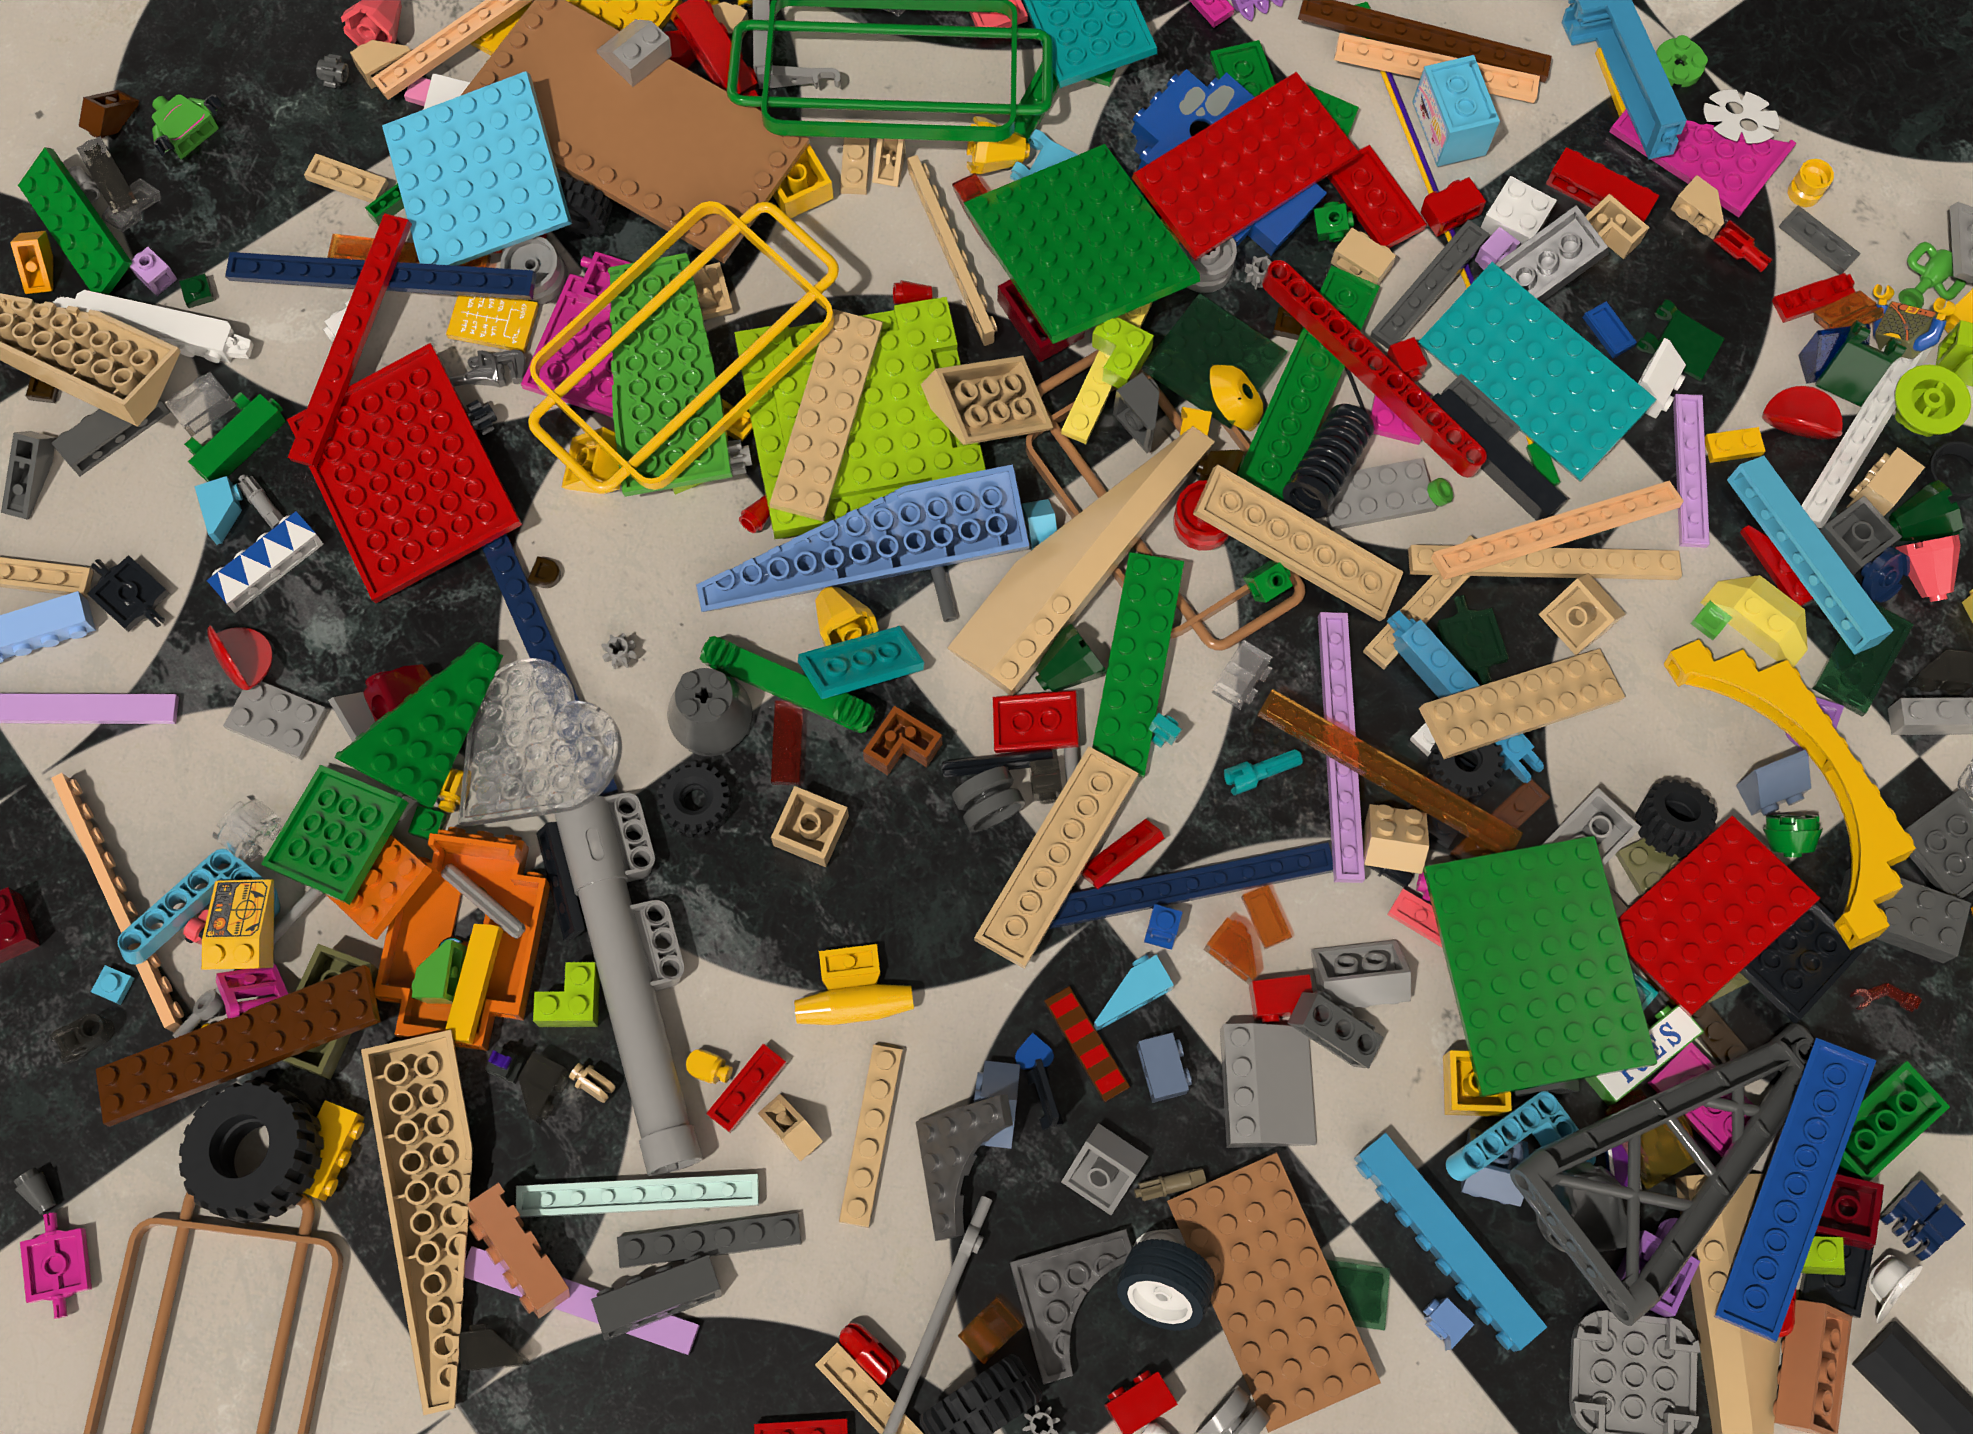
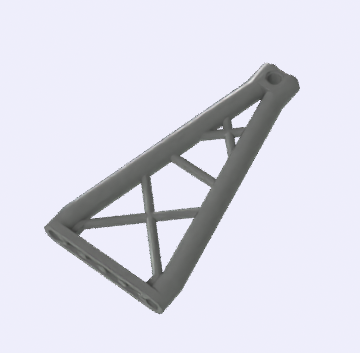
M1794 1023L1790 1024L1764 1045L1538 1148L1510 1171L1511 1180L1614 1316L1623 1324L1632 1326L1660 1301L1784 1125L1815 1041L1806 1027ZM1777 1071L1782 1073L1759 1106L1744 1103L1745 1086ZM1732 1093V1100L1721 1098ZM1702 1106L1732 1112V1144L1716 1166L1712 1164L1678 1121V1117ZM1744 1115L1751 1116L1744 1126ZM1666 1124L1706 1174L1707 1179L1692 1200L1640 1190L1642 1134ZM1628 1141L1627 1187L1561 1173ZM1554 1185L1627 1200L1626 1277L1622 1281L1616 1276L1550 1190ZM1640 1202L1683 1211L1639 1273Z

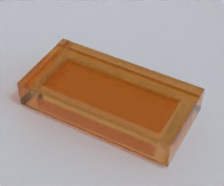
M1269 885L1242 895L1241 899L1264 950L1292 938Z

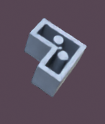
M985 1061L984 1072L977 1073L974 1103L998 1095H1008L1013 1122L1012 1126L1001 1130L989 1141H984L981 1144L983 1146L1010 1149L1012 1147L1020 1071L1019 1064Z

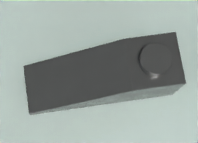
M34 431L13 433L1 513L26 520L30 519L52 466L55 449L52 442L56 440V437Z

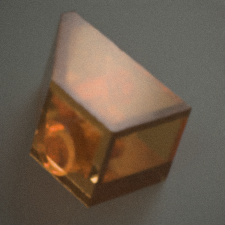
M1227 917L1207 942L1204 951L1250 985L1257 976L1251 935L1247 933L1248 929L1243 923L1236 919L1232 921Z

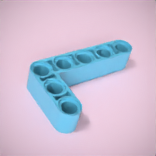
M219 849L214 851L120 934L117 942L123 959L127 963L134 965L146 961L184 927L191 918L195 917L211 902L215 881L265 879L230 850ZM222 864L230 865L223 870L217 869ZM199 884H208L204 889H195ZM274 888V917H276L280 912L281 906L277 891ZM179 903H185V904H186V905H185L183 908H181V909H173V907H174L176 904H179ZM156 923H163L159 929H150ZM131 944H141L135 950H127Z
M1542 1091L1449 1156L1446 1160V1169L1453 1179L1463 1181L1482 1170L1531 1133L1543 1147L1579 1129L1558 1100L1551 1093ZM1596 1156L1587 1160V1162L1592 1163V1165H1594L1596 1161Z

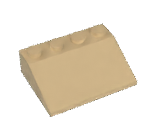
M1024 356L938 368L921 384L931 410L963 445L1042 432L1053 428Z

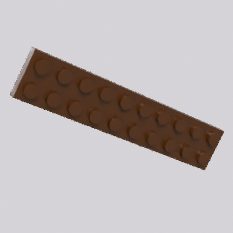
M366 965L359 966L248 1009L246 1012L239 1014V1017L225 1018L97 1068L96 1077L103 1124L109 1127L380 1023L370 968Z

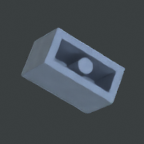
M1173 1033L1139 1041L1137 1050L1152 1103L1187 1094L1189 1091L1188 1086L1192 1085L1188 1068L1182 1067L1180 1057H1183L1184 1053L1180 1040H1175Z

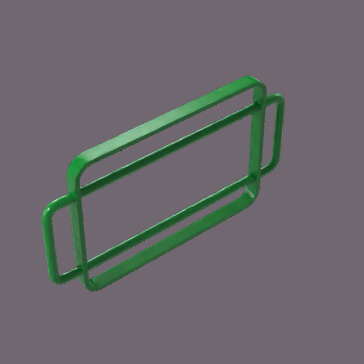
M772 0L769 20H744L739 22L733 29L727 96L731 102L738 106L761 107L763 126L769 132L776 135L999 142L1008 139L1014 133L1016 115H1041L1051 108L1053 102V42L1051 36L1041 29L1017 28V9L1009 0ZM788 6L997 12L1009 17L1012 28L776 20V16L782 8ZM749 30L768 31L762 96H743L737 93L742 35ZM775 31L1011 38L1010 104L772 97L769 95ZM1017 39H1037L1043 44L1042 102L1040 104H1016ZM768 107L1010 115V120L1006 124L997 127L792 121L774 119L768 114Z

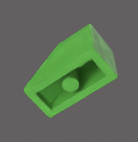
M446 940L416 968L415 978L412 982V998L427 1004H452L467 946L454 940Z

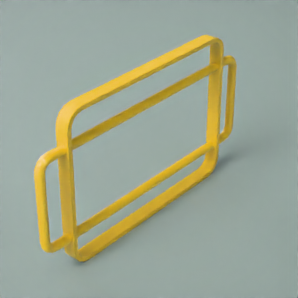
M708 201L699 204L534 356L530 365L531 376L539 389L547 397L530 413L528 419L529 429L588 488L595 492H610L629 475L647 489L656 490L664 488L831 331L835 320L831 304L822 293L838 277L839 266L837 261L780 208L770 202L756 203L739 219L718 202ZM761 213L770 214L827 265L828 273L817 284L812 286L749 229L747 225ZM708 214H719L732 224L556 389L552 391L540 379L539 373L544 363L702 217ZM739 233L743 234L798 284L806 294L626 462L561 398ZM816 301L826 310L827 316L824 322L664 474L651 479L643 477L635 470L810 304ZM555 404L621 466L607 481H597L540 426V418Z

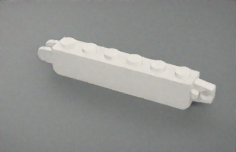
M87 290L77 293L75 299L60 296L53 301L56 307L67 308L68 306L78 307L83 312L95 310L178 347L181 351L180 353L187 357H194L196 355L214 363H219L220 361L231 363L232 358L249 359L254 347L250 339L236 335L228 321Z

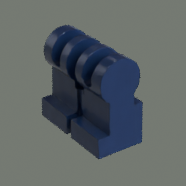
M1921 1179L1911 1181L1903 1189L1904 1192L1882 1212L1880 1220L1884 1225H1888L1898 1218V1223L1892 1229V1233L1896 1237L1910 1230L1917 1220L1920 1226L1909 1232L1903 1244L1910 1248L1920 1241L1921 1245L1914 1255L1920 1261H1923L1934 1254L1945 1241L1951 1239L1966 1224L1946 1203L1939 1204L1942 1199Z

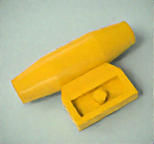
M877 944L819 951L822 982L828 991L794 1000L797 1024L840 1025L879 1020L914 1009L911 986L877 984L880 977Z

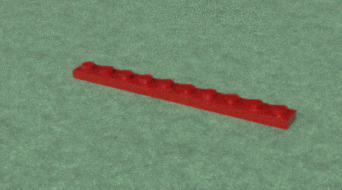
M385 213L383 215L288 455V458L293 462L317 468L412 226L408 219Z

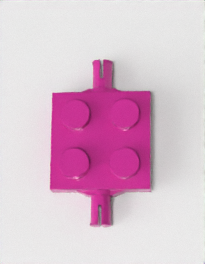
M49 1213L43 1215L45 1233L34 1239L20 1242L26 1303L44 1300L52 1301L54 1319L68 1317L66 1298L75 1293L92 1290L86 1230L84 1228L69 1231L58 1230L57 1213Z

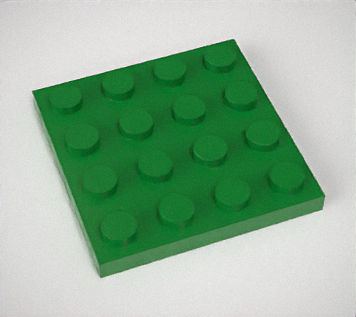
M320 765L261 865L350 905L409 803L401 797Z

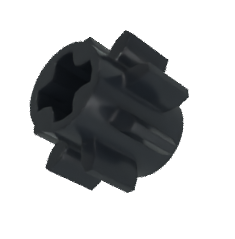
M475 400L466 405L468 409L467 414L476 431L479 430L482 435H485L494 430L492 423L497 421V417L488 402L481 405L478 400Z

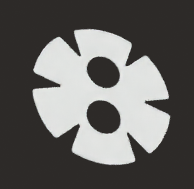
M1723 90L1709 97L1719 106L1708 103L1704 104V115L1707 122L1722 121L1713 129L1728 139L1738 141L1742 132L1746 143H1760L1774 136L1765 127L1779 129L1780 122L1777 112L1761 111L1769 103L1755 94L1745 92L1741 100L1737 90ZM1728 102H1737L1742 105L1743 112L1733 114L1726 109V104ZM1746 118L1752 119L1757 123L1758 128L1754 131H1747L1740 126V121Z

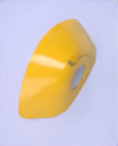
M1229 365L1212 366L1210 368V384L1217 407L1233 425L1245 431H1253L1263 414V402L1256 388L1242 370ZM1244 383L1252 390V399H1249L1244 394L1242 388Z

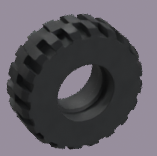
M249 1080L245 1081L243 1086L234 1083L225 1087L224 1092H216L207 1099L208 1102L203 1107L200 1106L193 1114L195 1117L190 1125L187 1124L183 1133L185 1135L184 1141L180 1143L179 1156H181L182 1163H179L180 1176L186 1179L184 1187L187 1193L194 1196V1202L201 1208L235 1222L248 1223L252 1221L261 1223L270 1219V1215L278 1217L286 1213L287 1207L291 1204L295 1206L303 1198L302 1194L305 1190L311 1188L315 1181L313 1177L316 1170L320 1169L321 1166L320 1150L324 1148V1140L322 1136H319L321 1131L319 1119L312 1116L313 1109L308 1103L300 1100V1097L273 1083ZM266 1126L269 1134V1148L263 1162L249 1175L238 1178L234 1159L240 1142L254 1129Z

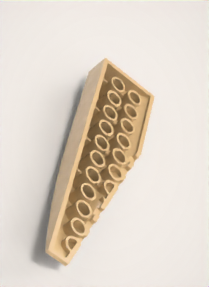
M452 1030L361 1049L423 1416L456 1408L469 1216L467 1203L470 1202L473 1145Z

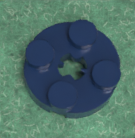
M1888 547L1873 562H1868L1861 571V575L1864 577L1862 588L1871 600H1877L1880 603L1886 602L1898 593L1903 586L1899 583L1902 576L1908 577L1910 557L1893 547Z

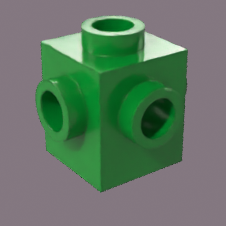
M1329 202L1322 208L1314 209L1318 242L1329 240V242L1342 241L1349 232V227H1354L1352 211L1346 210L1345 203Z

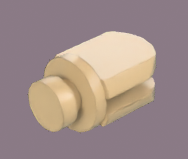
M578 1063L569 1075V1078L572 1080L578 1079L575 1084L577 1089H583L603 1103L609 1098L603 1090L612 1093L616 1088L611 1081L596 1072L591 1065L584 1070V1065Z

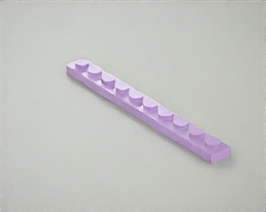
M1320 612L1318 615L1334 882L1363 883L1365 871L1348 613Z

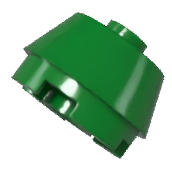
M1790 814L1769 815V817H1766V826L1763 827L1770 850L1784 853V857L1792 858L1802 857V853L1815 852L1823 830L1820 827V816L1806 814L1805 816Z

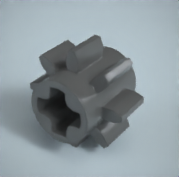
M329 54L324 56V59L318 61L316 74L319 79L324 80V86L336 88L341 86V83L347 81L349 68L346 63L341 62L342 56Z

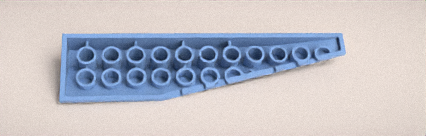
M1013 464L903 486L861 508L846 513L842 517L831 520L793 538L785 544L776 546L766 553L696 584L701 612L821 591L828 587L848 586L933 569L939 566H948L1028 550L1029 542Z

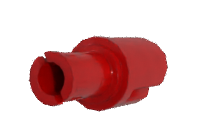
M1731 220L1720 230L1719 235L1713 239L1714 243L1736 260L1744 258L1758 269L1760 273L1772 261L1771 257L1769 258L1754 246L1755 239Z

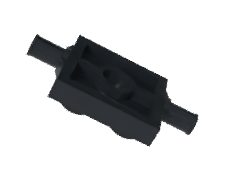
M128 555L123 561L112 568H108L100 559L95 560L102 569L95 563H92L91 568L102 577L97 585L87 594L127 632L145 618L152 622L155 627H160L161 624L154 617L162 624L164 623L165 618L156 612L155 608L170 593Z

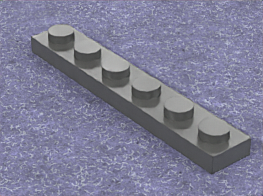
M1468 219L1371 331L1370 337L1387 349H1389L1390 345L1400 342L1478 252L1480 247L1488 240L1490 234Z
M798 1213L617 1237L619 1268L682 1261L695 1255H701L702 1257L709 1255V1257L801 1245Z

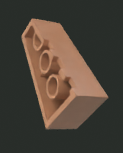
M497 1183L467 1203L472 1222L469 1228L478 1241L483 1239L489 1248L485 1251L493 1264L500 1263L506 1271L502 1275L511 1289L517 1287L523 1295L519 1300L529 1314L534 1311L537 1317L541 1318L570 1297L569 1288L548 1256L540 1254L541 1247L533 1233L529 1230H523L524 1223L515 1206H506L503 1194L505 1191Z

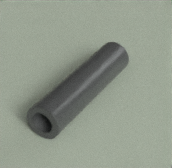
M943 566L931 569V574L943 621L952 622L957 619L945 569Z

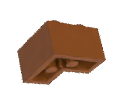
M894 706L863 750L864 761L887 776L903 753L928 767L942 746V735Z

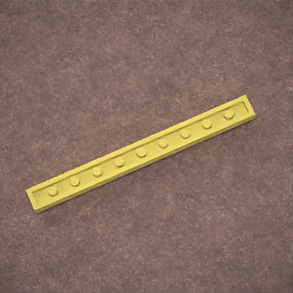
M1161 218L1162 223L1165 225L1167 230L1170 232V234L1173 236V238L1179 245L1180 241L1169 228V226L1166 224V222L1163 220V218ZM1153 302L1118 317L1141 328ZM1101 351L1098 352L1061 430L1062 435L1084 444L1087 443L1113 388L1112 385L1102 381L1103 367L1108 361L1109 355Z

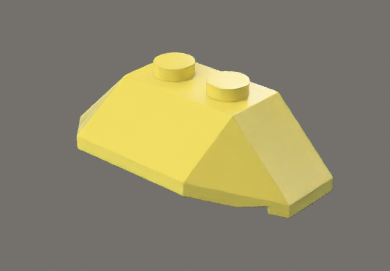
M1760 575L1718 581L1700 602L1705 606L1711 601L1730 615L1732 619L1728 624L1778 663L1788 660L1791 666L1794 667L1808 650L1805 609Z

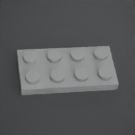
M1423 458L1351 471L1325 515L1329 529L1333 531L1435 511L1437 506L1430 499L1427 490L1430 482Z

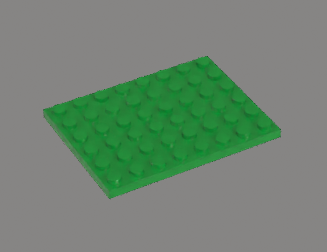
M1105 144L964 202L965 211L1053 344L1200 282V273Z
M1595 836L1434 864L1423 868L1480 1098L1657 1064Z

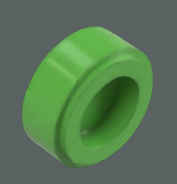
M1437 478L1428 484V494L1434 504L1442 507L1452 501L1453 491L1446 480Z

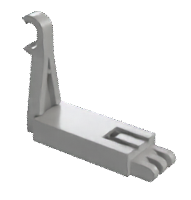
M753 0V20H769L770 0ZM753 30L754 72L757 76L759 89H763L768 31ZM772 62L770 88L813 83L815 89H817L821 78H833L835 86L839 88L841 78L839 71L835 68L774 66Z

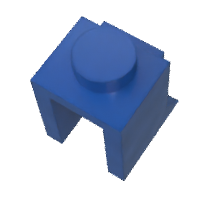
M1154 904L1144 942L1172 950L1182 911Z

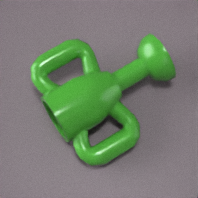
M1928 242L1919 243L1908 255L1907 263L1912 270L1921 275L1920 282L1915 288L1903 289L1899 293L1898 298L1902 304L1922 308L1924 305L1923 294L1928 288L1934 287L1943 299H1954L1965 287L1966 281L1953 276L1952 252L1945 249L1936 250ZM1927 251L1930 259L1922 266L1917 261ZM1949 276L1955 278L1954 284L1946 291L1943 282Z

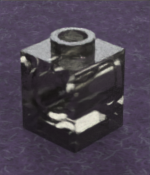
M1058 758L1030 761L1029 773L1033 802L1040 801L1041 804L1055 803L1062 792Z

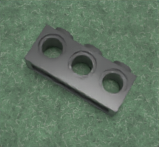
M1318 990L1315 993L1302 992L1288 1024L1351 1066L1369 1069L1384 1038L1374 1031L1375 1026L1367 1021L1357 1020L1353 1017V1011L1341 1005L1336 1006L1331 1002L1332 998L1324 992Z

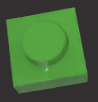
M1709 601L1690 624L1713 641L1732 617Z

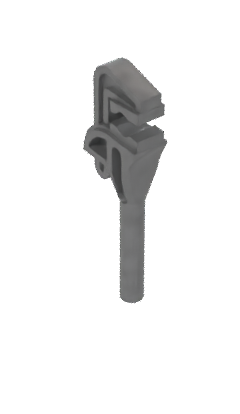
M480 350L477 351L478 356L468 359L467 363L472 370L465 374L449 376L453 386L472 384L501 388L506 386V380L503 376L505 373L503 365H508L513 383L519 384L525 376L527 361L524 354L519 350L492 354Z

